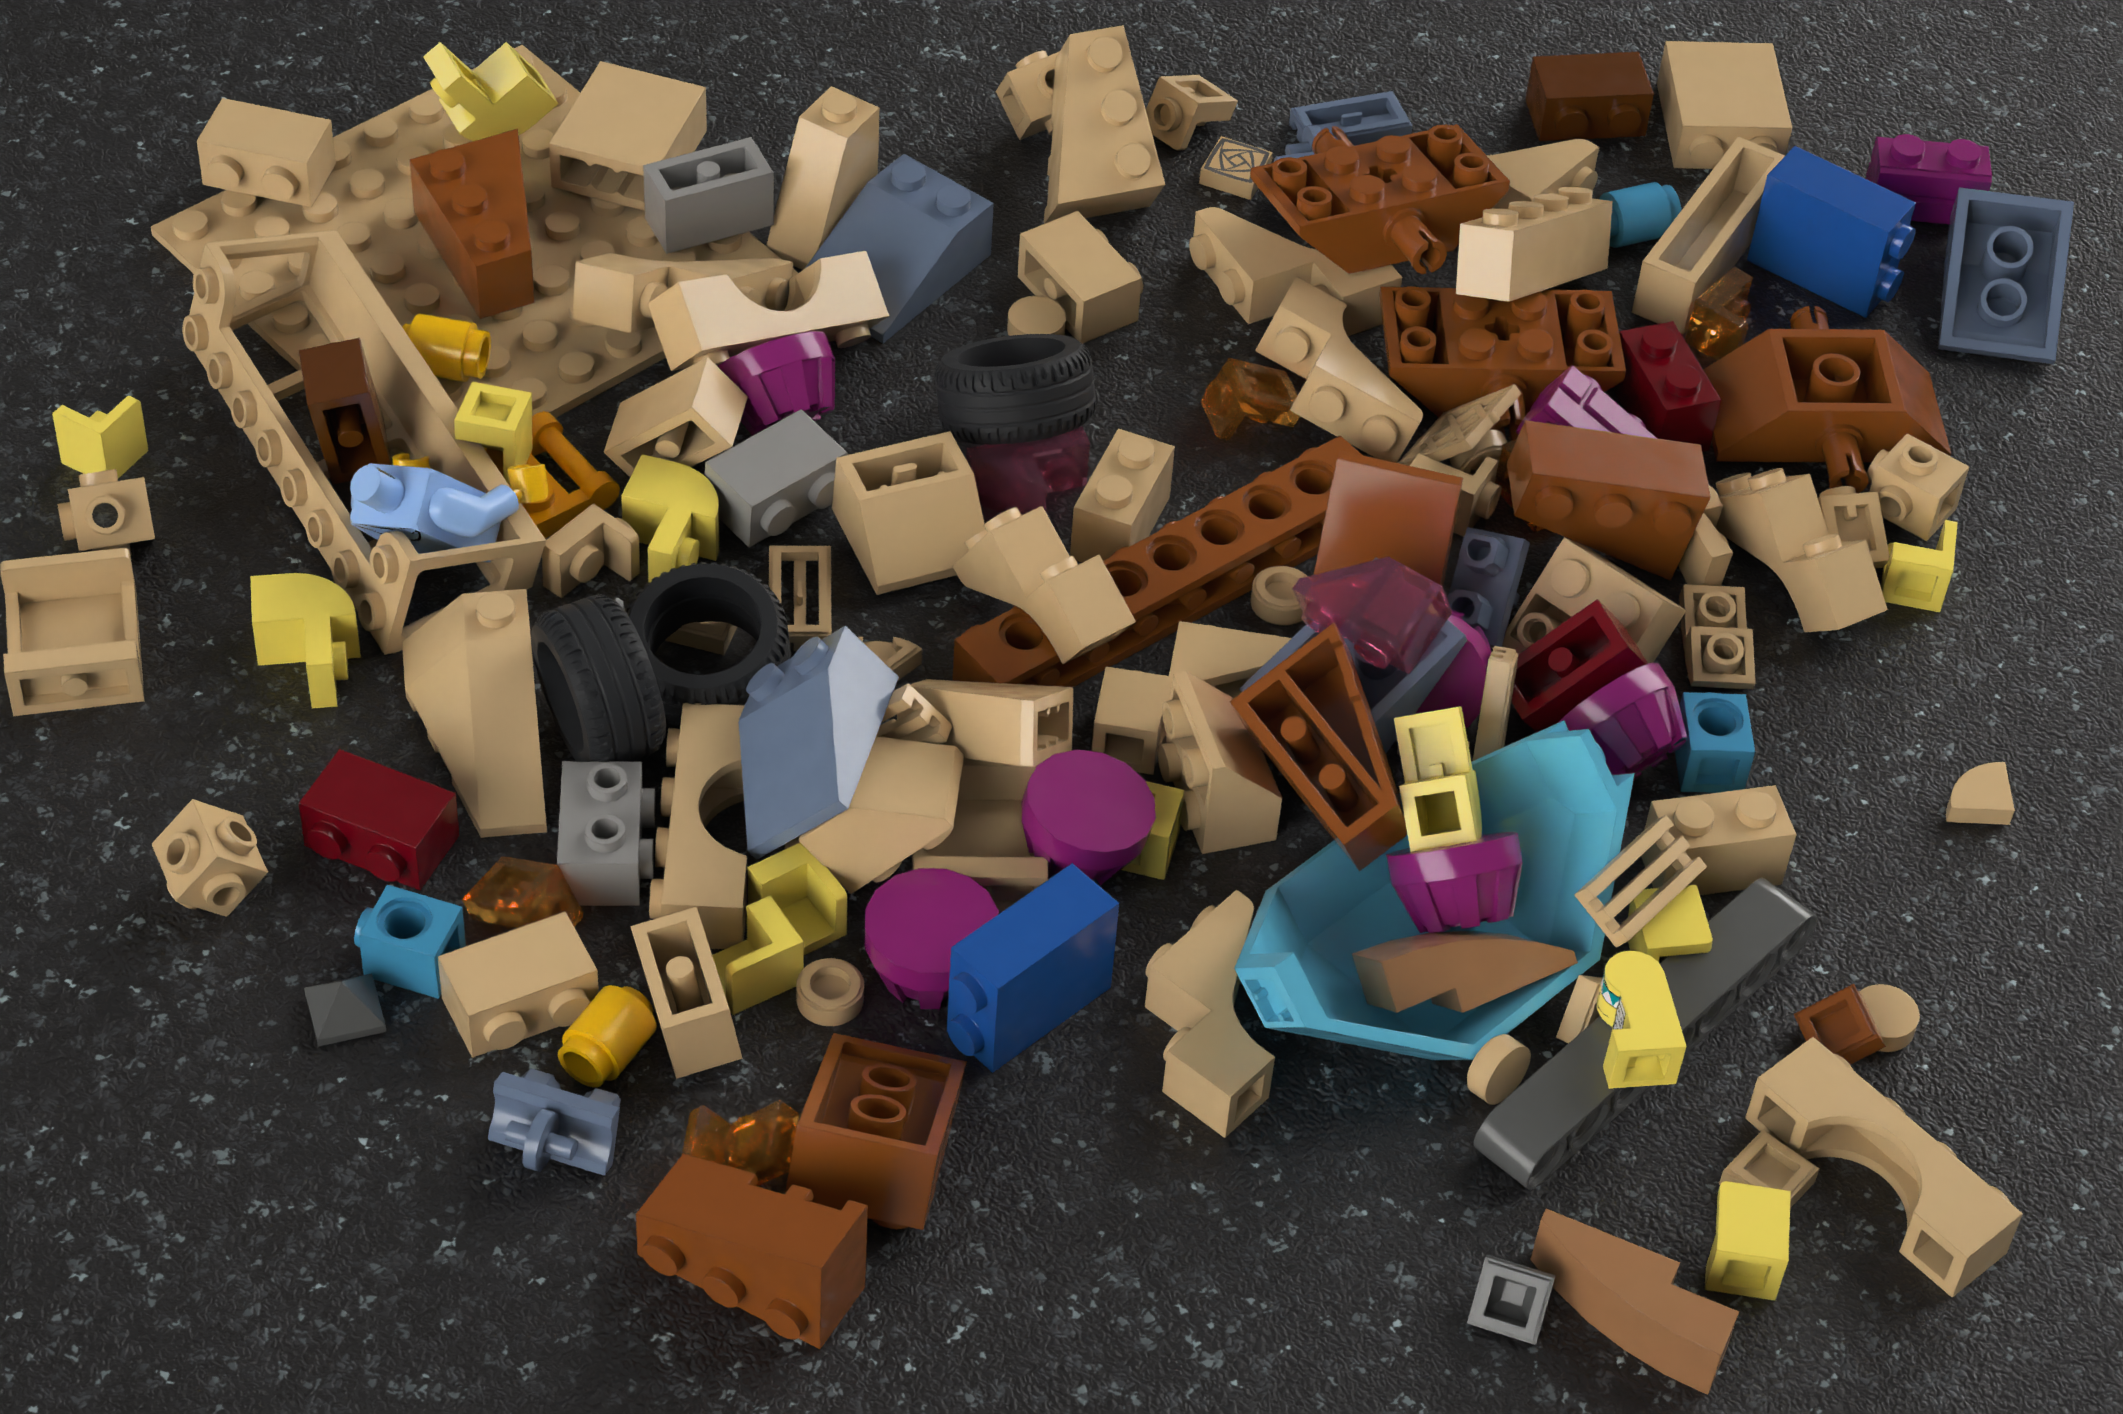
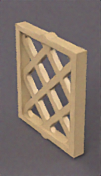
M1514 384L1443 412L1398 463L1410 466L1418 453L1440 462L1472 450L1522 393Z

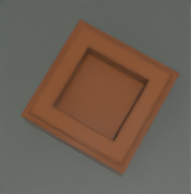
M1854 984L1794 1014L1806 1041L1814 1037L1833 1054L1843 1057L1850 1065L1886 1047L1862 995Z

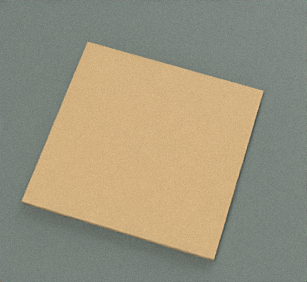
M523 45L514 49L539 72L559 103L535 125L519 135L532 252L535 303L479 319L414 213L409 159L472 142L459 134L439 101L441 98L433 89L333 137L336 164L312 207L224 190L151 226L152 236L193 274L196 269L200 268L204 245L208 242L337 230L401 326L405 323L411 324L414 317L420 313L476 323L478 330L490 333V358L483 378L470 377L467 382L436 377L458 411L471 383L478 382L531 392L532 416L546 411L555 418L666 358L656 327L627 333L573 320L576 261L607 253L669 262L760 258L781 259L750 232L666 254L645 219V211L551 187L549 142L580 92ZM305 252L228 260L232 267L236 284L234 307L297 279L300 275ZM795 269L792 271V277L798 274ZM296 301L248 323L253 330L298 371L301 370L299 350L331 343L306 304L302 301ZM399 448L389 450L392 459L394 455L403 453Z

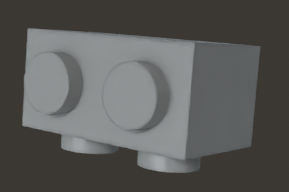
M752 137L643 165L645 219L666 254L774 225V172Z
M800 409L705 462V477L713 484L718 495L719 519L749 548L769 536H777L783 533L795 521L818 508L824 509L832 505L836 458L846 456L848 452Z
M562 761L557 850L559 906H640L641 879H653L654 840L642 839V828H655L656 809L655 788H643L642 762Z

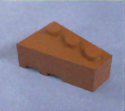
M1334 622L1232 699L1230 703L1250 735L1360 872L1406 837L1407 829L1401 797L1354 661Z
M682 1154L636 1213L638 1255L643 1257L646 1263L657 1272L667 1276L677 1275L704 1289L708 1296L720 1305L729 1308L737 1306L764 1320L780 1336L791 1340L800 1339L821 1349L865 1288L868 1205L848 1200L842 1210L811 1202L814 1198L811 1189L792 1184L785 1194L757 1187L756 1185L759 1181L755 1173Z

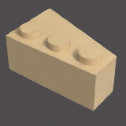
M1124 25L1070 34L1055 62L1051 117L1053 131L1051 155L1048 158L1047 175H1049V186L1044 224L1079 211L1084 218L1150 207L1165 186Z

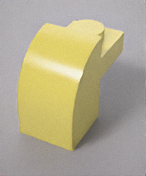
M441 42L423 56L435 75V78L430 81V85L441 98L439 99L441 105L459 134L471 141L518 129V135L530 129L559 104L539 72L507 42L473 71Z
M642 454L621 495L622 519L638 534L639 543L649 545L647 549L648 582L651 583L654 577H660L663 572H670L672 568L678 569L682 565L697 564L698 557L716 561L719 553V500L713 484L702 473L690 466Z
M285 573L250 576L252 626L258 666L306 662L312 709L338 707L336 680H348L347 659L361 658L356 612L350 596L336 583L312 574Z
M1458 706L1395 717L1394 724L1405 783L1400 785L1399 789L1410 852L1479 840L1482 836L1480 797L1476 771L1472 769L1462 707Z

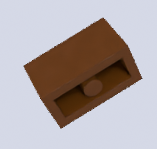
M1639 52L1533 56L1525 100L1539 141L1637 137L1646 135L1654 92Z
M355 338L299 350L307 405L332 485L352 481L354 474L369 463L392 465L384 417L361 339Z

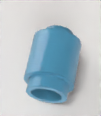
M1657 182L1610 191L1600 196V200L1613 201L1609 243L1613 248L1661 238L1681 212L1680 200L1674 188L1670 185L1661 186Z

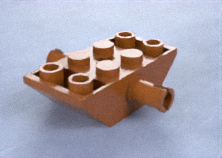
M1458 124L1436 125L1427 131L1403 136H1384L1378 141L1356 146L1351 143L1341 128L1332 126L1334 136L1329 132L1328 128H1324L1317 133L1312 144L1313 155L1299 158H1281L1271 164L1252 167L1250 171V178L1294 231L1348 274L1410 261L1412 267L1418 273L1426 274L1424 264L1431 273L1435 272L1444 263L1447 252L1453 251L1459 245L1460 224L1482 218L1483 210L1492 209L1509 191L1510 180Z
M1380 287L1379 297L1389 376L1438 418L1443 412L1515 384L1522 394L1500 417V420L1491 427L1493 430L1502 432L1504 436V427H1508L1511 446L1515 445L1519 436L1515 431L1524 417L1530 412V408L1540 393L1571 365L1582 374L1596 380L1603 392L1625 379L1626 368L1612 291L1543 290L1507 302L1456 294V288Z
M1809 306L1798 309L1790 319L1791 329H1767L1703 369L1721 398L1712 436L1716 462H1825L1830 489L1841 487V478H1844L1846 486L1854 487L1856 493H1861L1868 485V475L1864 469L1863 462H1872L1882 449L1890 452L1906 434L1931 445L1949 456L1952 455L1929 372L1885 330L1829 329L1827 313L1818 306L1814 308L1816 323L1812 321Z

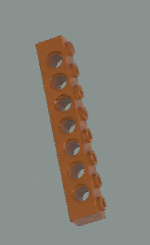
M1340 435L1319 447L1307 449L1298 458L1272 472L1268 471L1260 474L1253 482L1226 496H1219L1213 499L1204 508L1185 518L1167 523L1158 532L1134 545L1122 547L1115 551L1103 562L1136 620L1133 625L1115 639L1062 664L1055 649L1039 625L1024 610L1014 606L1011 610L982 625L970 627L961 636L954 639L952 681L1075 687L1104 671L1105 666L1111 667L1176 632L1179 621L1192 623L1251 591L1254 578L1262 570L1273 566L1293 568L1318 554L1339 450L1362 454Z

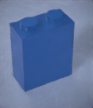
M1794 146L1767 175L1747 261L1866 318L1881 300L1889 302L1899 289L1904 272L1898 269L1900 259L1904 257L1910 248L1916 229L1910 226L1916 202Z
M1073 863L951 947L947 1032L951 1041L961 1053L966 1056H974L992 1073L1111 988L1119 902Z

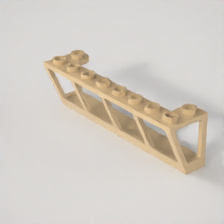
M330 230L205 243L200 268L196 269L193 275L194 295L190 314L183 321L185 344L190 351L195 352L207 372L211 386L214 389H218L231 410L236 426L244 430L256 450L260 464L263 467H267L281 490L285 504L293 508L306 529L310 544L314 548H318L332 571L335 583L350 596L358 612L362 627L366 631L371 632L384 655L403 650L402 641L442 610L435 611L404 626L418 574L422 571L476 562L490 584L477 592L527 590L531 588L546 539L521 503H519L517 512L501 521L495 543L418 554L408 537L403 532L397 530L385 532L380 535L378 540L375 539L367 542L361 531L351 525L349 512L329 483L330 475L325 459L319 462L315 461L278 403L279 400L305 389L302 369L267 385L232 331L296 301L304 302L331 343L355 338L361 339L384 417V423L387 427L386 434L389 450L399 448L403 453L410 455V460L429 456L430 469L437 470L485 493L502 484L510 488L480 443L455 439L454 419L458 409L338 231ZM305 252L300 275L297 279L234 307L236 284L233 270L228 260Z

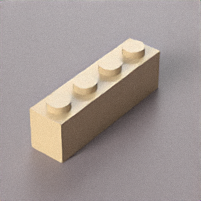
M1741 137L1736 138L1643 260L1632 313L1657 324L1674 321L1681 334L1686 332L1751 244L1767 175L1785 155Z
M1562 187L1558 189V195L1538 194L1534 195L1533 202L1515 201L1509 203L1508 209L1483 210L1482 218L1461 223L1456 294L1510 302L1608 269L1613 201L1592 199L1593 190Z

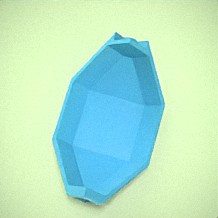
M1561 721L1471 762L1472 769L1476 771L1482 835L1517 832L1523 864L1513 917L1492 923L1484 921L1480 922V926L1461 929V926L1450 927V930L1444 932L1478 931L1517 936L1573 950L1578 962L1577 964L1464 1013L1432 1004L1431 998L1398 1013L1367 1004L1352 953L1390 940L1429 932H1418L1390 880L1386 854L1410 848L1408 835L1360 872L1336 841L1333 840L1265 891L1234 967L1264 1027L1430 1060H1473L1479 1050L1490 1039L1498 1035L1508 1034L1600 960L1605 933L1574 894L1620 853L1635 773L1611 775L1606 764L1604 752L1595 742L1590 730L1569 731L1565 721ZM1615 880L1597 896L1603 905L1612 898Z

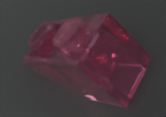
M1390 557L1299 578L1292 588L1303 612L1301 619L1312 630L1319 634L1335 622L1342 637L1354 643L1355 651L1366 661L1381 669H1386L1391 664L1407 674H1410L1452 614L1443 586Z

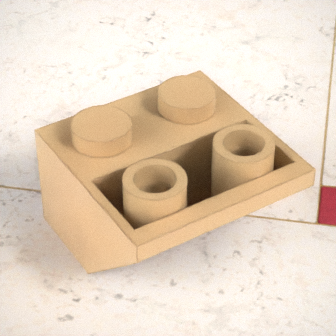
M951 431L836 458L832 510L876 595L957 575L953 565L969 551L965 542L986 529L984 527L974 473Z
M1564 537L1507 627L1502 645L1506 648L1516 649V653L1519 654L1598 599L1624 625L1649 664L1655 661L1686 610L1589 547Z
M1182 671L1173 673L1171 700L1165 701L1162 706L1163 722L1167 736L1166 743L1158 746V763L1164 781L1166 783L1173 782L1175 788L1184 790L1181 815L1183 829L1185 831L1193 830L1202 854L1275 841L1282 797L1261 747L1247 731L1232 707L1230 701L1234 698L1191 673Z
M876 736L849 808L800 835L799 842L823 866L829 869L850 894L872 880L875 883L884 881L899 868L904 859L922 847L929 850L938 846L953 830L964 754L956 746Z

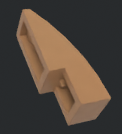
M1478 931L1425 933L1390 940L1352 953L1367 1004L1396 1013L1430 998L1432 1004L1464 1013L1578 963L1573 950L1508 934Z
M1545 1209L1530 1260L1538 1270L1556 1275L1553 1288L1587 1322L1623 1350L1664 1375L1708 1395L1727 1350L1739 1311L1673 1285L1680 1262Z

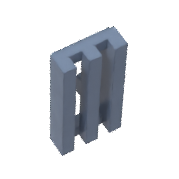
M1393 91L1294 107L1290 110L1289 118L1292 130L1297 129L1296 137L1299 143H1301L1302 130L1308 125H1319L1321 129L1328 128L1333 136L1332 126L1339 127L1354 146L1375 142L1384 136L1411 134L1413 126Z

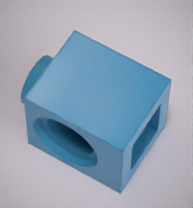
M1683 692L1680 710L1687 738L1686 743L1679 750L1675 751L1680 791L1719 793L1745 789L1755 754L1746 694Z
M387 884L374 908L367 907L362 912L356 926L354 942L361 950L363 974L372 973L374 980L439 999L441 996L438 956L466 947L463 907Z

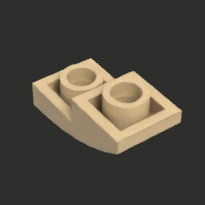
M1709 486L1711 498L1678 564L1689 585L1721 586L1733 554L1725 536L1716 529L1723 504L1716 490Z
M1684 584L1679 595L1680 607L1686 610L1681 618V630L1685 662L1691 686L1754 689L1756 682L1753 629H1747L1745 587Z

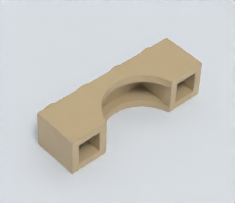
M867 251L820 258L790 278L789 297L785 311L770 310L751 301L736 287L727 274L678 282L647 303L671 371L688 368L707 357L718 366L730 357L755 346L793 334L810 331L824 332L829 342L836 341L838 348L850 347L871 337L869 329L889 317Z
M683 703L680 729L668 728L666 766L676 767L675 778L663 777L661 816L670 817L669 828H657L655 867H665L664 879L651 880L649 916L650 919H656L697 906L710 949H727L744 941L748 898L747 856L723 846L705 828L722 810L744 801L739 718L745 705Z
M1812 1037L1757 1078L1745 1119L1760 1132L1762 1130L1766 1131L1805 1159L1817 1157L1843 1158L1862 1164L1882 1176L1897 1192L1906 1212L1907 1231L1899 1252L1949 1296L1954 1297L2007 1254L2023 1213L2011 1204L2002 1191L1988 1185L1962 1163L1951 1148L1942 1142L1936 1141L1911 1120L1895 1101L1884 1097L1860 1077L1843 1057L1833 1054L1817 1039Z

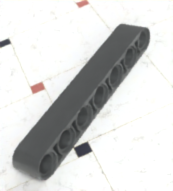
M1759 878L1708 921L1713 938L1710 952L1668 956L1660 963L1667 979L1687 1046L1684 1056L1801 951L1814 932L1818 917L1765 878ZM1599 1016L1487 1116L1476 1133L1474 1148L1528 1190L1535 1189L1650 1086L1608 1088L1603 1064L1612 1033V1026L1608 1025Z

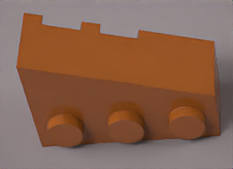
M518 129L409 159L414 213L479 319L535 303L532 252Z
M1525 420L1507 461L1514 516L1670 581L1711 498L1700 444Z

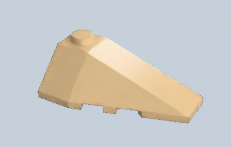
M527 590L463 593L402 641L406 698L413 711H417L427 729L428 739L435 753L439 752L452 776V784L481 838L547 832Z

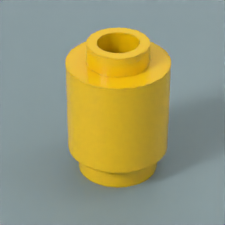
M418 313L411 324L405 323L402 326L436 377L467 382L470 377L483 378L490 358L491 336L488 331L478 330L476 323Z
M609 985L603 987L562 1036L563 1046L558 1051V1059L565 1071L578 1082L593 1088L600 1087L605 1081L615 1080L656 1031V1020L652 1014L653 1008L649 1000L641 992L628 986L618 987Z

